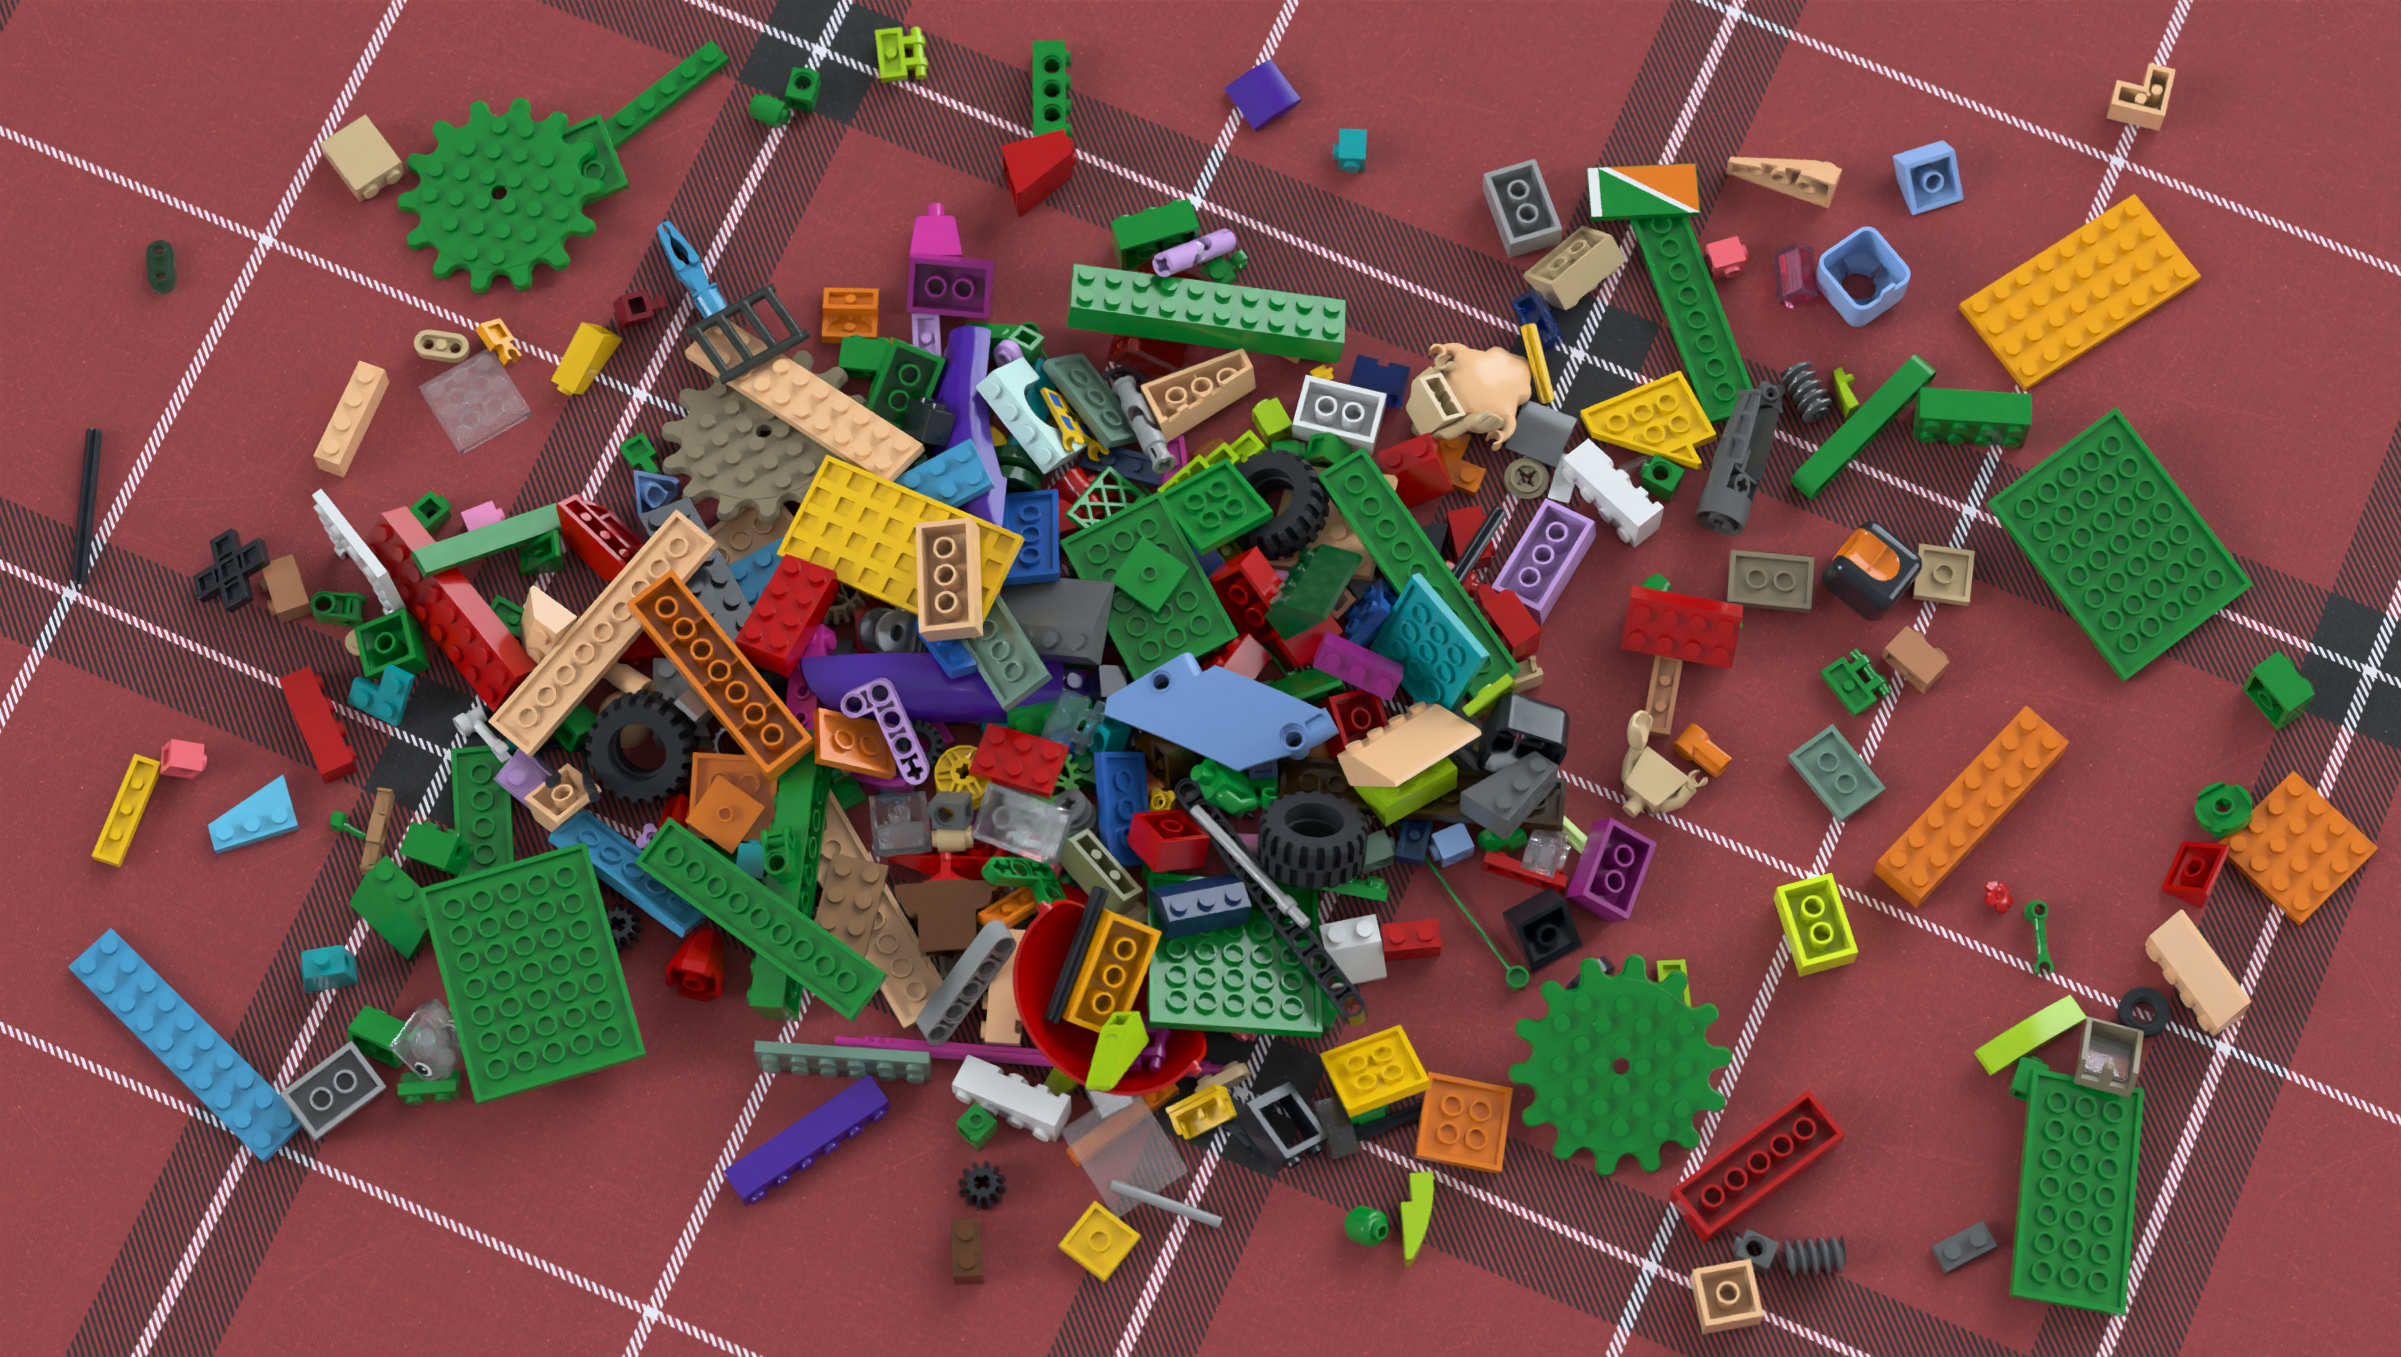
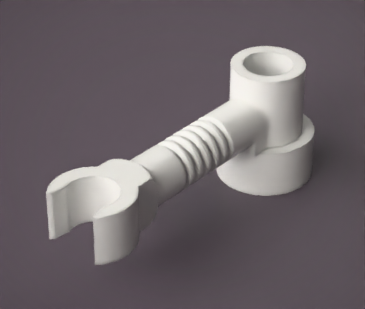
M479 706L466 714L462 712L453 718L457 730L464 738L473 732H477L491 747V750L501 763L511 757L507 752L509 749L507 745L498 739L485 725L484 722L487 721V717Z

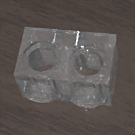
M1534 829L1528 841L1521 867L1553 878L1557 869L1562 870L1571 849V845L1566 844L1569 834L1559 831Z

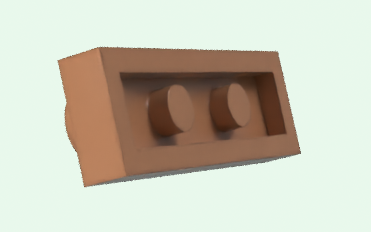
M1655 655L1645 708L1648 715L1653 718L1649 735L1669 739L1683 660Z

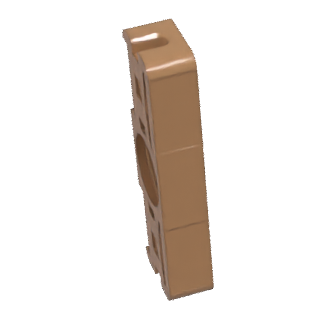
M377 788L374 809L366 835L364 853L359 867L362 876H365L381 860L395 800L392 789Z

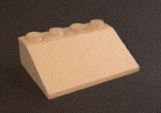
M1422 701L1410 706L1408 713L1390 718L1388 720L1389 724L1385 727H1378L1369 731L1365 739L1347 744L1345 746L1346 750L1338 754L1337 757L1350 786L1397 787L1482 735L1479 728L1439 704H1426Z

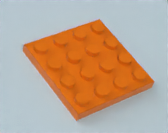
M2295 771L2289 774L2252 810L2253 819L2251 823L2239 832L2227 835L2218 843L2226 844L2230 847L2226 859L2298 926H2301L2378 849L2375 844Z

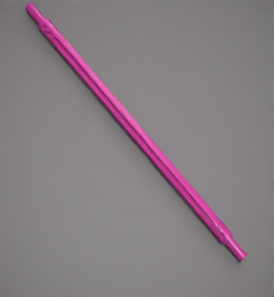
M864 1036V1038L835 1037V1046L930 1052V1058L965 1060L967 1055H971L985 1062L1054 1067L1038 1048L945 1042L934 1046L930 1045L927 1040L878 1036ZM1200 1061L1199 1066L1202 1070L1195 1077L1202 1078L1209 1074L1215 1076L1223 1072L1222 1069L1226 1065L1210 1064V1061ZM1190 1073V1074H1186L1184 1077H1194V1076Z

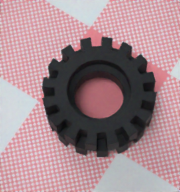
M916 720V723L910 721L916 736L923 737L929 742V750L925 756L929 763L930 772L935 770L934 766L937 764L940 756L945 753L944 748L946 747L943 737L936 727H933L929 722L923 723L922 720ZM905 737L897 739V747L902 751H908L910 740ZM913 756L903 759L904 762L910 759L912 763L911 773H920L923 770L922 767L915 766Z

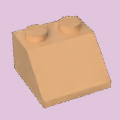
M534 585L530 587L519 627L522 647L538 665L576 623L577 616Z
M568 763L558 770L562 776L559 785L548 788L544 781L524 797L535 821L550 832H553L591 802L583 786L582 773ZM596 785L598 792L600 794L602 790L598 785Z

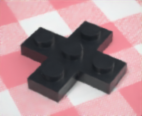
M230 528L209 541L214 564L194 575L193 581L198 600L206 603L221 594L225 610L233 613L254 600L249 577L269 566L270 559L265 541L257 538L242 547L239 533Z

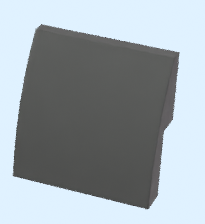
M1529 400L1521 408L1516 419V429L1507 440L1505 449L1557 469L1577 419Z

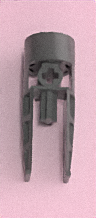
M1761 389L1737 390L1739 398L1731 412L1712 461V468L1705 489H1703L1695 513V519L1699 524L1714 532L1725 535H1738L1744 532L1758 484L1765 470L1776 429L1778 413H1782L1783 408H1761L1758 412Z

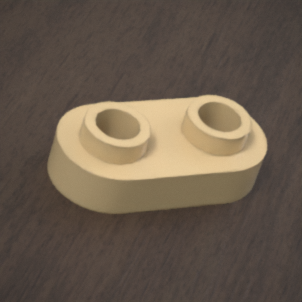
M423 330L414 339L416 352L424 359L459 363L464 361L470 353L468 341L461 334ZM427 344L434 345L431 349H425ZM454 348L461 349L458 353H452Z
M1234 1061L1226 1065L1222 1069L1223 1072L1215 1076L1209 1074L1197 1081L1198 1086L1194 1091L1197 1093L1213 1084L1227 1087L1228 1090L1246 1080L1251 1073L1245 1063L1239 1064L1238 1061Z

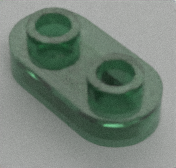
M157 240L152 242L146 250L147 277L149 285L154 292L167 294L177 284L175 252L170 243L164 240ZM159 250H164L161 255L155 254ZM159 275H166L162 280L157 279Z

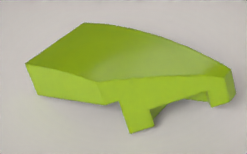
M1840 367L1833 371V385L1840 409L1845 418L1848 419L1857 412L1859 403L1850 390L1854 381L1853 375H1845Z

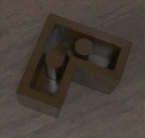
M1148 732L1134 740L1135 752L1145 753L1146 769L1169 791H1173L1180 780L1191 778V771L1198 761L1196 752Z

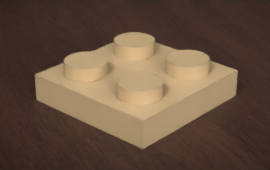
M1919 543L1917 553L1922 558L1923 565L1919 575L1914 580L1912 599L1968 606L1970 603L1975 551Z

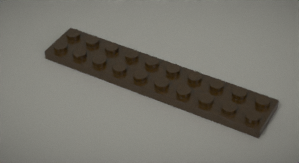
M1305 757L1301 760L1283 762L1279 800L1283 795H1295L1296 792L1302 791L1304 793L1316 791L1324 795L1329 793L1335 795L1338 799L1344 798L1348 800L1350 805H1355L1359 808L1363 815L1377 816L1355 790L1354 786L1349 785L1338 759ZM1457 769V787L1403 818L1480 825L1460 812L1461 792L1495 774V772ZM1557 778V785L1518 828L1563 832L1567 778Z

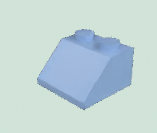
M1942 140L1893 155L1897 182L1912 215L1964 200L1955 150Z

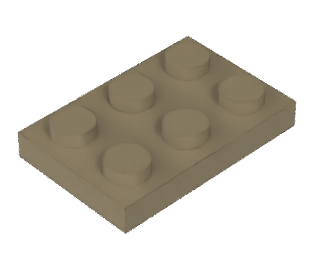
M1731 549L1726 602L1750 608L1810 613L1815 557Z

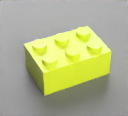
M1832 873L1777 887L1774 901L1799 977L1855 962L1858 950Z

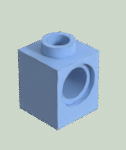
M1458 823L1431 834V845L1428 846L1432 859L1434 861L1438 860L1442 868L1473 856L1474 844L1464 823Z

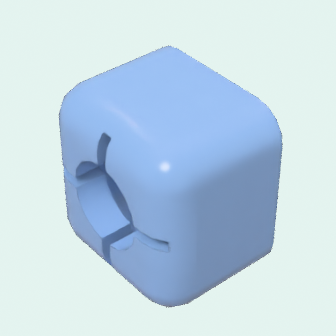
M1862 227L1822 254L1815 275V283L1821 293L1848 324L1853 327H1861L1894 306L1904 297L1910 279V269L1877 230L1871 227ZM1846 273L1848 275L1860 273L1869 278L1874 276L1875 293L1872 295L1871 300L1869 298L1856 300L1846 293L1842 288V281Z

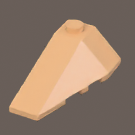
M1730 157L1726 174L1829 209L1842 169L1837 168L1830 162H1820L1817 160Z

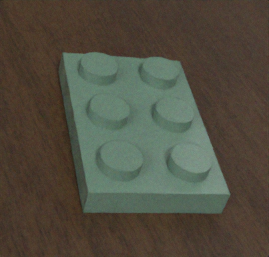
M1833 724L1792 752L1787 758L1840 824L1883 794L1886 789Z

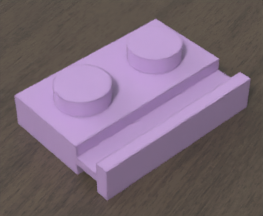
M517 748L515 754L510 757L493 780L529 809L524 797L541 785L551 774L543 769L533 756L530 758L521 749Z

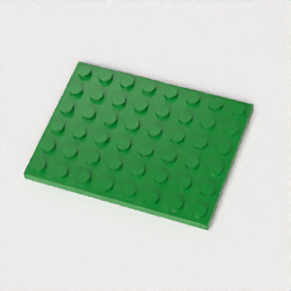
M2117 407L1986 503L2122 682L2126 681L2253 585Z
M586 842L418 889L477 1106L646 1057Z

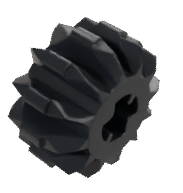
M618 903L615 906V911H611L609 907H606L605 911L617 952L621 954L623 951L622 946L625 945L629 950H632L633 945L631 941L640 942L641 936L638 933L644 930L643 924L638 923L641 920L639 913L632 914L633 910L630 906H627L622 911L621 905ZM619 925L623 930L619 932L614 927Z
M984 1161L983 1168H979L977 1162H973V1171L964 1168L962 1172L965 1178L958 1179V1185L963 1187L959 1191V1196L967 1197L965 1205L968 1207L976 1202L977 1211H981L982 1204H986L988 1210L993 1209L992 1200L1000 1204L1003 1201L1000 1194L1007 1193V1187L1003 1185L1006 1181V1176L998 1175L1000 1167L997 1165L989 1170L988 1161ZM987 1182V1184H988V1188H987V1189H985V1188L982 1187V1188H980V1189L978 1190V1187H977V1184H978V1183H980V1184L983 1185V1184H985V1183Z

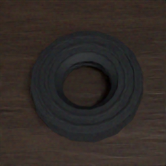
M2138 987L2128 991L2123 995L2117 1011L2120 1025L2144 1031L2143 1039L2155 1037L2162 1032L2169 1021L2170 1008L2165 997L2150 987ZM2138 1003L2149 1004L2154 1010L2153 1020L2147 1023L2139 1022L2133 1015V1007Z

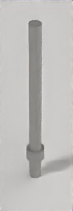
M1195 805L1190 813L1278 903L1277 907L1284 915H1289L1302 929L1306 928L1311 921L1297 907L1298 903L1290 895H1285L1199 805Z

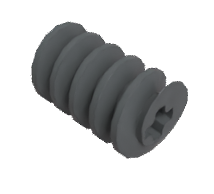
M1811 361L1797 363L1787 368L1781 374V378H1783L1782 383L1785 387H1788L1787 392L1790 396H1793L1792 402L1798 405L1797 411L1802 415V421L1805 424L1813 423L1826 417L1831 411L1827 409V406L1832 402L1830 398L1822 400V397L1827 393L1826 389L1817 390L1822 381L1820 379L1812 381L1817 372L1815 370L1807 372L1812 366Z
M1067 789L1055 799L1052 810L1057 815V819L1073 835L1088 828L1101 842L1098 809L1080 790Z
M1830 1236L1827 1245L1822 1237L1817 1238L1815 1245L1811 1238H1806L1804 1246H1802L1799 1239H1795L1792 1248L1788 1240H1784L1783 1257L1785 1268L1790 1270L1793 1277H1796L1798 1268H1801L1804 1276H1807L1809 1267H1813L1815 1274L1819 1275L1821 1266L1825 1267L1827 1274H1831L1833 1265H1836L1839 1273H1842L1846 1263L1844 1237L1841 1236L1839 1243H1837L1835 1237Z

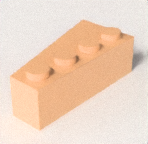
M1008 929L1016 941V948L989 984V992L983 993L982 1009L987 1010V1020L981 1022L980 1038H985L986 1045L1021 1047L1022 1021L1014 998L1013 966L1018 945L1026 930Z

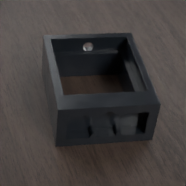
M1290 1081L1247 1102L1236 1116L1275 1172L1284 1168L1291 1170L1299 1165L1302 1159L1307 1156L1309 1159L1316 1157L1324 1150L1322 1145L1329 1138ZM1283 1106L1307 1140L1287 1150L1264 1118V1115Z

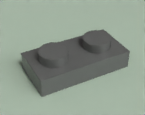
M1981 1221L1933 1245L1931 1251L1943 1272L1947 1274L1996 1249L1997 1244L1984 1221Z

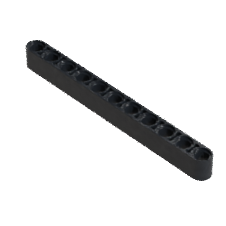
M1191 778L1180 780L1175 787V794L1182 809L1210 837L1209 844L1233 876L1244 883L1249 897L1342 1019L1351 1026L1363 1024L1368 1017V1010L1360 993L1308 926L1302 929L1295 921L1287 927L1280 925L1284 919L1291 917L1283 914L1277 907V902L1272 905L1264 904L1265 900L1271 896L1258 882L1254 884L1248 883L1252 876L1238 862H1232L1233 856L1190 813L1191 809L1195 805H1199L1205 812H1211V818L1270 879L1271 877L1219 809L1204 798L1198 783ZM1189 791L1196 792L1190 799L1183 798ZM1302 940L1310 941V944L1305 948L1297 947L1298 943ZM1324 961L1327 963L1321 970L1313 969L1317 962ZM1333 984H1343V988L1340 991H1330ZM1352 1005L1360 1006L1359 1011L1354 1014L1346 1012Z

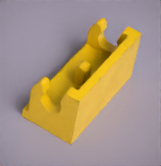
M1213 1084L1165 1108L1178 1136L1183 1134L1185 1140H1190L1237 1116L1227 1087Z

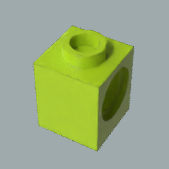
M1277 397L1270 401L1269 399L1262 400L1252 409V421L1268 447L1271 441H1281L1292 435L1293 424Z

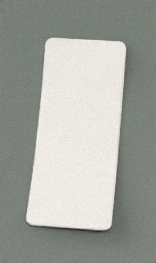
M1563 453L1555 470L1548 498L1569 503L1575 483L1568 482L1562 474L1563 458L1568 455Z

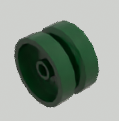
M1008 444L994 447L1001 474L1007 478L1006 494L1041 490L1043 472L1022 446Z

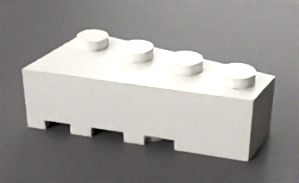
M1587 439L1563 458L1562 474L1568 482H1574L1579 487L1582 497L1588 503L1592 502L1599 509V515L1605 522H1611L1614 525L1618 536L1625 543L1629 542L1635 548L1660 528L1664 507L1658 501L1652 504L1647 498L1649 496L1648 492L1641 486L1637 489L1634 488L1629 475L1624 470L1618 469L1616 471L1613 468V461L1592 441Z
M967 1055L952 1083L953 1093H955L957 1099L966 1104H970L971 1101L976 1102L991 1116L1001 1115L1007 1118V1123L1018 1129L1025 1127L1033 1131L1032 1134L1042 1141L1048 1142L1049 1139L1054 1142L1057 1141L1072 1113L1071 1097L1069 1095L1061 1093L1058 1098L1050 1092L1049 1087L1038 1084L1035 1087L1029 1086V1082L1024 1077L1015 1073H1010L1007 1077L1003 1075L1004 1071L1000 1067Z

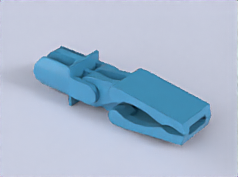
M670 221L661 223L657 227L659 240L678 281L682 282L690 291L694 307L698 308L704 319L727 307L725 300L718 291L716 282L709 285L708 278L695 250ZM670 240L673 242V247L682 252L688 259L689 265H686L676 257Z

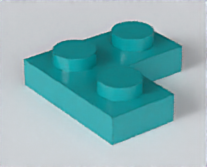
M389 664L384 670L380 686L358 676L353 680L347 703L396 727L402 721L415 675Z

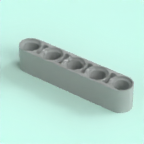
M1001 920L991 921L982 928L918 1014L916 1023L930 1045H941L949 1039L1014 952L1016 941Z

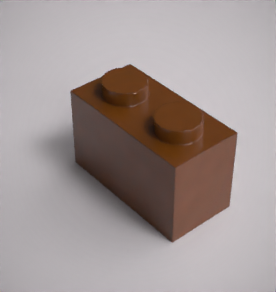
M980 1218L951 1220L954 1284H984Z

